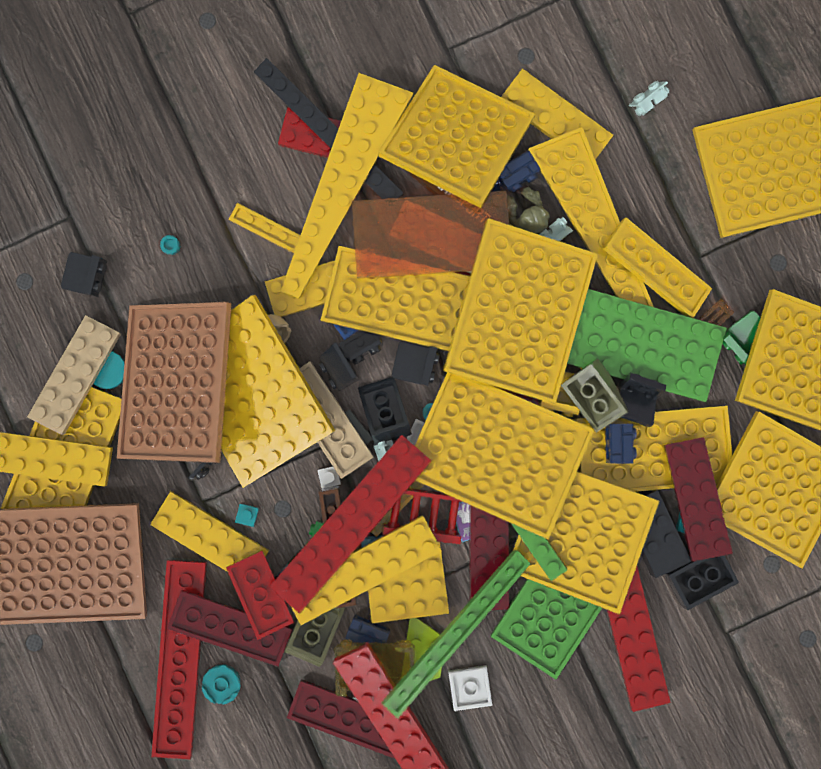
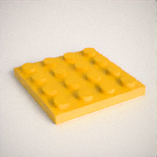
M441 552L368 590L372 623L449 614Z

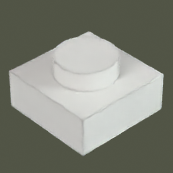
M333 466L318 470L321 488L341 485L340 477Z

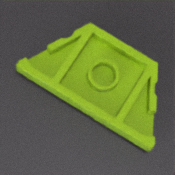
M418 618L409 619L401 679L440 636L439 632H436ZM442 667L431 680L440 678Z

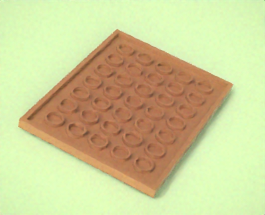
M231 303L129 306L117 448L118 459L220 463Z
M139 503L0 509V625L145 619L147 617Z

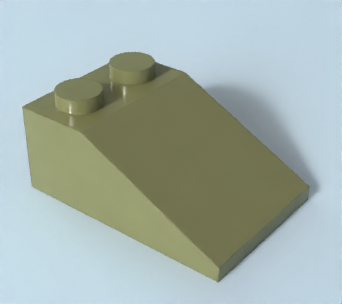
M598 358L561 385L596 433L628 412L609 372Z
M335 607L303 625H300L299 621H297L284 652L320 667L327 655L345 608Z

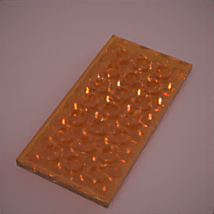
M506 191L490 192L481 208L454 194L352 201L357 279L472 271L486 220L489 218L509 225Z

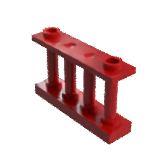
M409 488L404 493L406 495H413L410 522L418 518L421 496L432 498L429 527L436 541L453 544L461 543V535L455 530L460 500L438 491ZM401 498L392 507L391 518L388 524L383 523V535L401 527L400 523H398ZM440 499L451 500L448 528L445 531L438 530L436 527Z

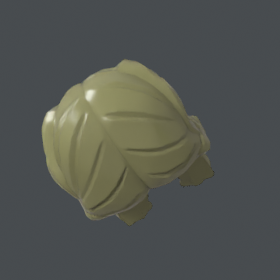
M529 187L523 188L521 194L536 206L526 209L517 220V204L515 199L509 195L503 198L507 217L512 226L535 234L543 232L548 227L550 215L543 208L538 191H533Z

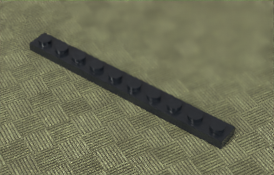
M266 58L255 69L254 73L332 149L338 128ZM374 164L365 183L391 207L404 193Z

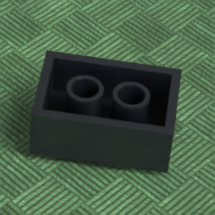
M725 555L691 561L664 574L678 602L686 610L692 609L739 583Z

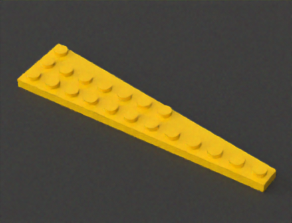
M358 73L280 292L296 298L301 297L314 270H316L342 220L345 218L370 170L377 161L378 152L410 102L413 92Z
M583 127L529 148L528 151L534 157L542 175L588 251L598 254L596 264L616 297L653 307L644 282L603 250V247L620 224V221Z

